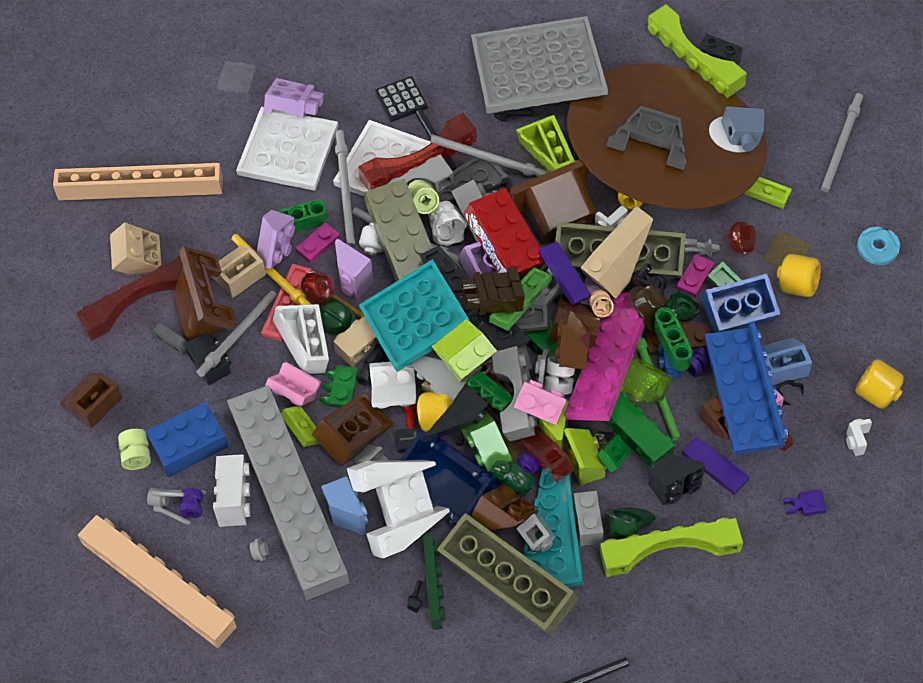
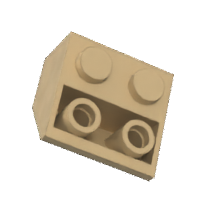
M125 222L110 234L113 270L127 275L162 270L158 234Z
M239 246L219 260L222 273L218 277L213 278L234 298L265 276L266 272L263 260L250 247Z

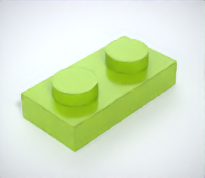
M759 177L744 195L784 209L792 189Z
M300 405L283 409L281 413L283 420L303 447L320 444L312 435L316 426Z

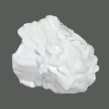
M450 201L439 202L438 207L428 214L433 240L435 243L447 247L454 243L462 242L464 240V230L468 227L465 218L462 216L459 208L455 207Z

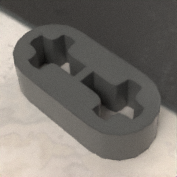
M159 323L152 330V335L159 342L177 354L183 355L186 352L185 344L187 341L165 325Z

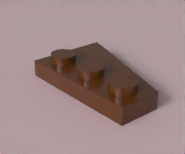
M679 321L692 350H696L698 347L707 349L704 337L705 334L711 333L710 326ZM645 325L644 334L648 345V354L658 355V347L661 342L657 334L649 330Z

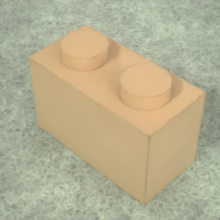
M365 316L360 320H355L348 330L338 334L333 341L335 352L351 367L359 363L374 350L376 344L380 343Z

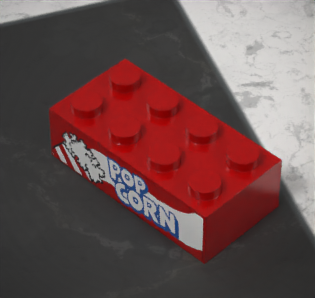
M506 188L468 204L463 214L497 273L507 272L508 267H516L519 278H522L533 267L541 269L545 263L538 252L541 248Z

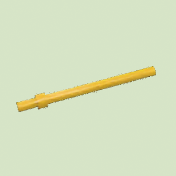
M238 234L232 236L231 240L238 247H250L256 253ZM265 267V272L290 295V299L295 304L312 305L306 299L305 294L299 289L296 290L273 267L271 269Z

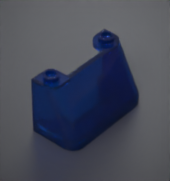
M420 429L400 461L428 460L436 463L435 466L422 470L430 500L440 507L449 508L450 512L447 513L449 516L447 520L456 525L465 513L471 517L481 496L498 488L502 481L494 479L493 474L480 467L479 464L440 437L424 443L421 439L427 431Z

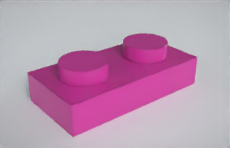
M325 222L295 248L296 252L311 264L330 248L337 239H340V234Z
M695 254L677 284L676 289L696 298L707 279L706 277L712 271L715 262Z

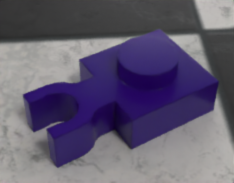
M822 489L799 492V499L789 497L784 498L783 501L784 504H792L794 508L787 509V515L795 514L799 510H802L803 516L822 514L827 511Z

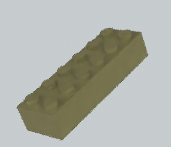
M405 179L366 191L364 197L365 204L397 282L424 265L420 254L432 249V246Z
M557 222L556 242L558 241L573 267L581 270L582 265L616 227ZM649 230L633 273L636 270H640L646 263H649L652 266V270L647 275L660 274L665 278L681 279L686 233Z
M466 513L437 549L446 560L550 637L579 600L574 591Z

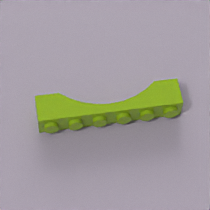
M664 5L648 16L649 32L657 36L666 47L674 51L677 57L682 58L691 69L697 71L719 93L728 98L745 87L747 73L733 61L712 57L693 46L682 31L679 15L668 5Z
M721 518L716 522H699L694 526L685 528L677 526L669 531L655 530L642 536L634 534L621 540L608 539L604 543H600V556L605 576L611 577L629 573L645 557L667 548L691 547L722 556L741 552L743 541L736 518Z

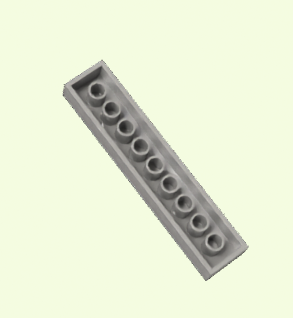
M269 385L227 400L231 416L305 600L307 601L349 584L345 566Z

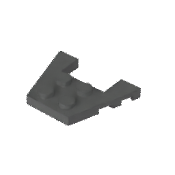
M640 106L627 119V122L620 126L613 136L608 138L606 146L621 151L625 150L629 138L671 150L666 165L682 170L685 169L687 162L684 157L685 147L682 142L683 133L681 118Z

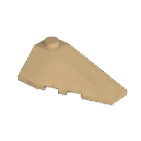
M636 206L582 265V273L616 299L630 283L653 218Z

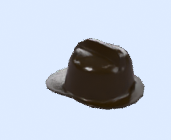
M653 285L645 288L640 286L634 287L630 291V301L640 318H643V323L646 327L656 333L654 329L655 314L658 309L665 307V296Z

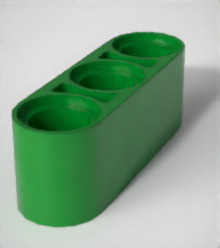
M313 200L277 210V212L294 217V233L322 226L328 221L327 207L322 200Z
M666 307L660 308L655 314V332L672 367L678 371H685L691 364L692 348L673 310Z

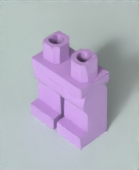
M276 78L265 94L264 112L272 114L275 109L285 111L289 115H297V118L301 119L306 114L316 115L318 106L321 107L323 104L324 93L314 91V85L308 84L306 86L301 83Z

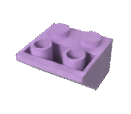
M274 210L269 211L263 216L256 252L268 269H271L277 263L279 264L283 258L290 254L292 248L290 240L295 231V226L293 225L294 217Z

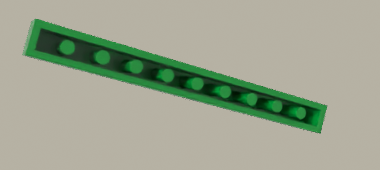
M550 329L524 332L532 341L527 345L537 355H542L544 349L548 350V357L556 355L558 343L548 340ZM575 368V373L571 376L574 380L573 390L582 369L576 370ZM621 390L610 420L604 422L616 434H619L622 440L651 468V464L670 454H674V442L668 435H664L659 430L653 420H648L641 408L633 405L628 400L627 395Z

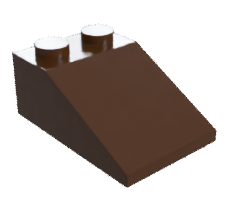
M560 295L548 340L558 343L557 332L560 316L564 317L566 309H568L590 331V350L598 334L600 317L593 313L590 305L579 302L572 306L566 296Z
M364 392L322 418L312 435L343 466L354 459L364 448L373 443L394 423L380 408L372 407L371 399Z

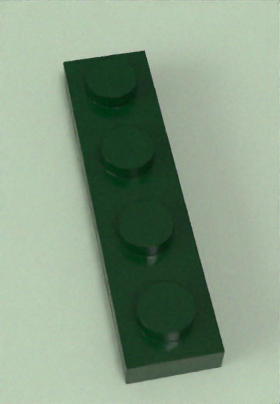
M433 534L423 535L430 622L433 630L443 629L442 621L446 620L445 607L441 606L440 599H444L443 585H439L438 577H442L441 563H437V556H440L437 549L440 545L439 542H435Z

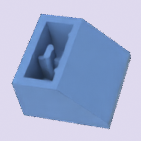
M789 338L761 346L766 350V366L771 368L772 379L770 381L772 386L781 384L786 380H795L809 376L812 361L805 345L795 338Z
M347 476L321 486L325 507L333 525L361 535L367 534L366 525L369 522L366 517V508L363 502L359 501L358 491L353 490Z

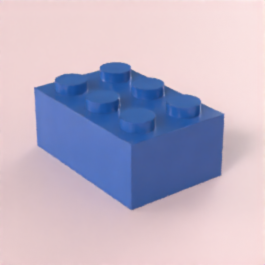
M767 274L705 290L701 295L712 333L748 328L749 322L752 321L755 322V326L774 321L781 314Z
M207 402L146 431L149 442L168 477L229 447L226 435Z

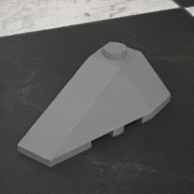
M434 350L406 366L414 368L418 372L416 376L419 379H426L431 384L429 388L435 393L449 396L452 403L469 386L467 384L469 378L480 372L482 366H479L459 382Z

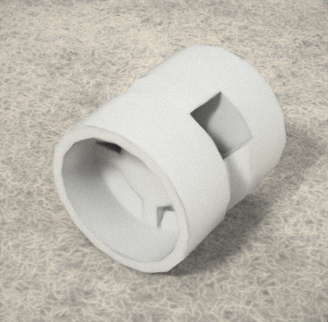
M555 356L548 357L546 363L548 375L545 376L544 390L550 392L552 388L564 394L572 393L574 380L571 376L574 375L575 368L559 367V359H556Z

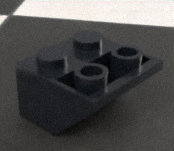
M670 454L651 464L649 486L662 505L667 503L673 504L680 500L682 495L688 492L692 494L700 489L705 464L701 461Z

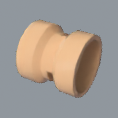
M596 290L591 293L589 304L593 313L598 317L609 316L614 308L609 294L604 290Z

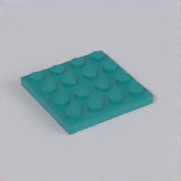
M433 259L359 305L397 372L433 350L432 346L465 319L470 321Z

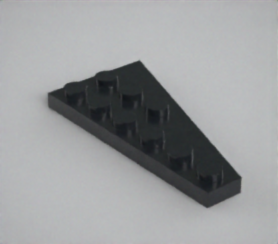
M439 245L420 254L423 264L433 259L470 322L485 335L497 351L516 346L520 348L532 342L516 324L507 331L489 322L492 313L486 312V315H479L478 309H466V294L462 295L461 281L471 278ZM492 356L480 366L492 362Z

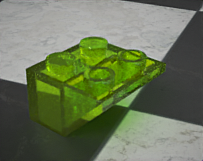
M632 358L620 392H628L631 394L630 398L638 402H643V400L651 403L663 401L673 376L639 358Z

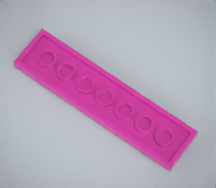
M621 293L616 299L610 296L614 305L613 311L609 316L602 317L597 337L592 348L589 350L586 370H581L564 414L567 420L609 421L645 326L643 318H640L630 301V293Z

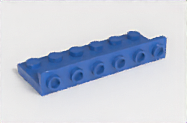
M752 321L749 322L748 328L705 334L704 340L734 455L783 448L785 439L788 438V430L786 425H782V408L776 403L777 390L770 381L772 379V372L770 366H766L765 360L767 355L765 348L761 347L760 329H756L755 322Z

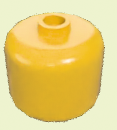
M796 254L787 255L777 270L780 290L787 294L812 297L819 284L821 273L820 261L813 257Z
M876 359L860 378L855 392L877 408L884 409L892 400L896 402L903 391L900 388L904 382V376L882 360Z
M434 391L425 392L419 396L417 415L419 424L425 433L452 404L449 396L437 394Z

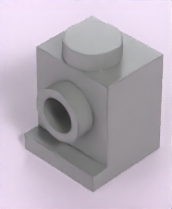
M533 514L516 528L534 551L539 552L541 550L544 552L554 544L552 540L556 536L540 515ZM542 531L543 536L538 539V533Z

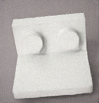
M391 362L370 363L372 407L387 408L395 405L409 406L416 403L414 368L405 367L397 372Z

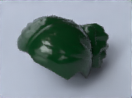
M682 291L673 293L665 305L666 308L673 310L677 319L690 320L696 317L700 311L699 304Z
M497 460L493 464L491 472L493 478L502 481L503 485L512 488L517 495L526 494L533 488L534 479L532 474L524 473L516 462Z

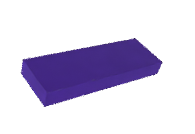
M558 241L538 251L572 306L591 296Z
M696 437L682 451V455L686 458L703 462L705 464L704 472L733 495L749 481L747 474L699 437Z

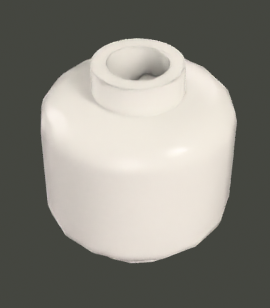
M369 223L368 226L362 229L359 245L364 249V253L375 256L384 250L374 224Z

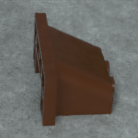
M581 159L510 189L512 200L520 214H524L542 245L556 239L557 222L585 225L595 223L597 211L586 189L588 186V168Z
M183 246L179 250L183 267L174 291V298L185 336L191 341L206 332L212 337L222 327L230 330L234 329L237 326L233 308L215 302L209 282V277H218L222 273L217 255Z

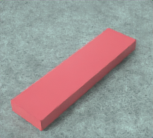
M292 264L286 280L296 290L299 289L304 293L305 284L313 273L312 269ZM282 287L261 331L262 336L282 341L283 338L273 322L276 306L297 305L290 299V295Z

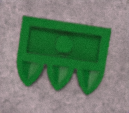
M337 365L335 369L326 371L324 373L325 376L333 381L327 382L321 387L331 394L319 398V401L325 406L340 408L353 400L357 382L356 376L359 372L358 368Z
M482 371L470 377L467 382L475 393L480 395L481 398L486 399L493 408L500 411L506 409L513 400V397Z

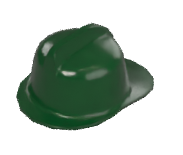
M322 297L313 304H319L323 330L333 337H337L342 332L344 333L356 320L354 311L336 298Z
M626 507L606 510V513L609 514L608 527L610 528V536L614 538H627L637 534L642 524L654 522L656 519L653 513L640 508Z

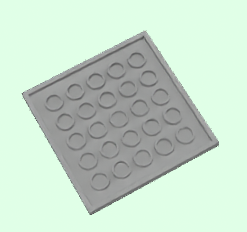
M587 16L471 35L487 114L608 94L607 84Z

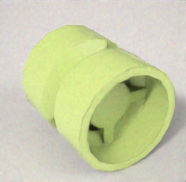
M415 180L408 185L419 213L429 214L438 207L439 196L426 181Z
M129 429L119 434L118 442L119 449L121 450L122 467L127 470L147 467L151 463L146 431L142 429Z

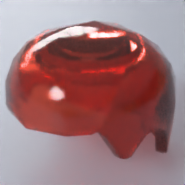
M736 222L732 225L728 234V242L734 252L751 254L754 251L756 234L753 225H748L747 222Z
M311 271L302 278L300 288L306 293L307 300L322 304L328 302L333 296L334 282L327 273Z

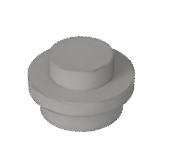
M260 538L250 543L253 559L266 560V555L269 554L267 543L263 542Z

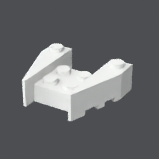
M365 461L347 468L354 491L366 492L376 488L387 526L367 533L373 556L385 558L403 551L450 512L449 508L436 506L433 508L422 470L435 466L436 463L434 461Z

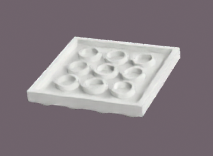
M261 107L236 169L237 175L315 191L336 131L338 130V122L306 115L301 119L297 118V115H289L285 111L275 109L270 114L265 113L264 107Z
M369 120L346 158L349 189L351 192L365 196L366 191L387 185L392 179L403 176L410 169L421 166L432 157H437L440 155L443 147ZM338 172L333 182L334 186L341 188L340 172Z

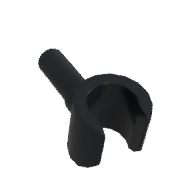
M417 580L414 592L407 600V608L415 613L419 611L423 602L418 599L423 583L421 580Z

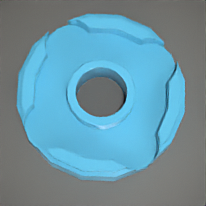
M871 227L861 233L857 242V250L865 261L875 265H885L894 261L898 256L900 242L898 237L889 229L887 231L883 227ZM879 242L884 245V248L878 249L873 244Z

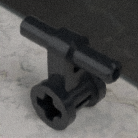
M646 263L640 270H636L632 274L630 283L624 290L630 292L635 286L645 288L653 285L664 295L663 290L667 287V279L660 274L647 275L652 270V266Z

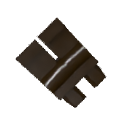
M508 267L507 272L492 274L490 272H483L480 274V272H473V279L461 281L462 295L466 294V309H478L479 315H486V312L523 311L525 294L516 267Z

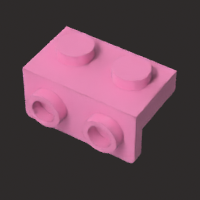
M285 362L282 364L279 374L269 377L265 386L269 385L275 394L283 395L289 398L293 404L302 406L315 399L321 381Z
M530 380L529 383L524 382L514 407L556 425L566 402V399L562 398L564 393L552 388L550 392L542 389L543 384Z

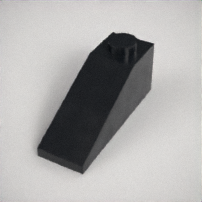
M467 386L421 440L425 443L469 427L473 421L478 423L486 414L483 409L488 403Z

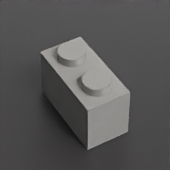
M597 491L574 493L573 502L579 546L602 543L603 527Z

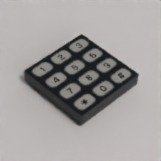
M412 76L375 89L376 95L391 122L415 114L418 109H428V104Z

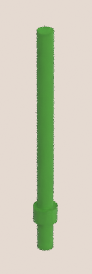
M641 336L636 352H639L673 441L681 438L648 354L647 342Z

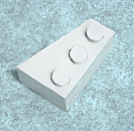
M319 304L276 306L273 322L300 369L307 374L325 373L329 357Z
M244 455L216 456L215 479H217L216 487H214L216 502H213V509L219 527L246 525V517H250V504L246 503V497L250 496V483H246V476H250V464L245 462Z

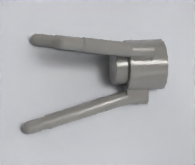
M150 488L147 503L154 506L153 511L161 512L187 525L191 524L189 520L163 508V506L169 504L170 497H183L184 493L181 492L182 490Z

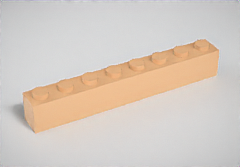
M220 163L55 169L53 187L58 200L222 194L223 176Z
M96 515L78 534L81 543L215 647L219 648L236 629L235 617L229 610L225 608L221 610L216 606L217 603L213 598L208 595L204 597L199 593L200 590L191 582L188 584L182 580L183 577L176 570L172 569L170 571L167 569L165 563L159 557H151L143 545L140 543L134 544L131 541L132 538L124 531H117L115 525L109 519L105 518L103 520Z

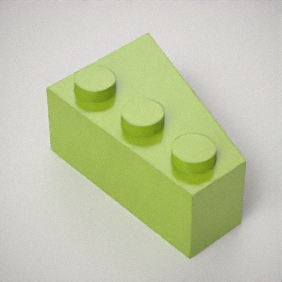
M554 115L516 129L520 144L548 172L575 162Z

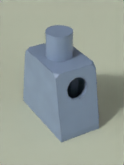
M725 108L721 123L730 144L742 145L743 150L747 152L752 151L755 146L759 145L764 131V109Z

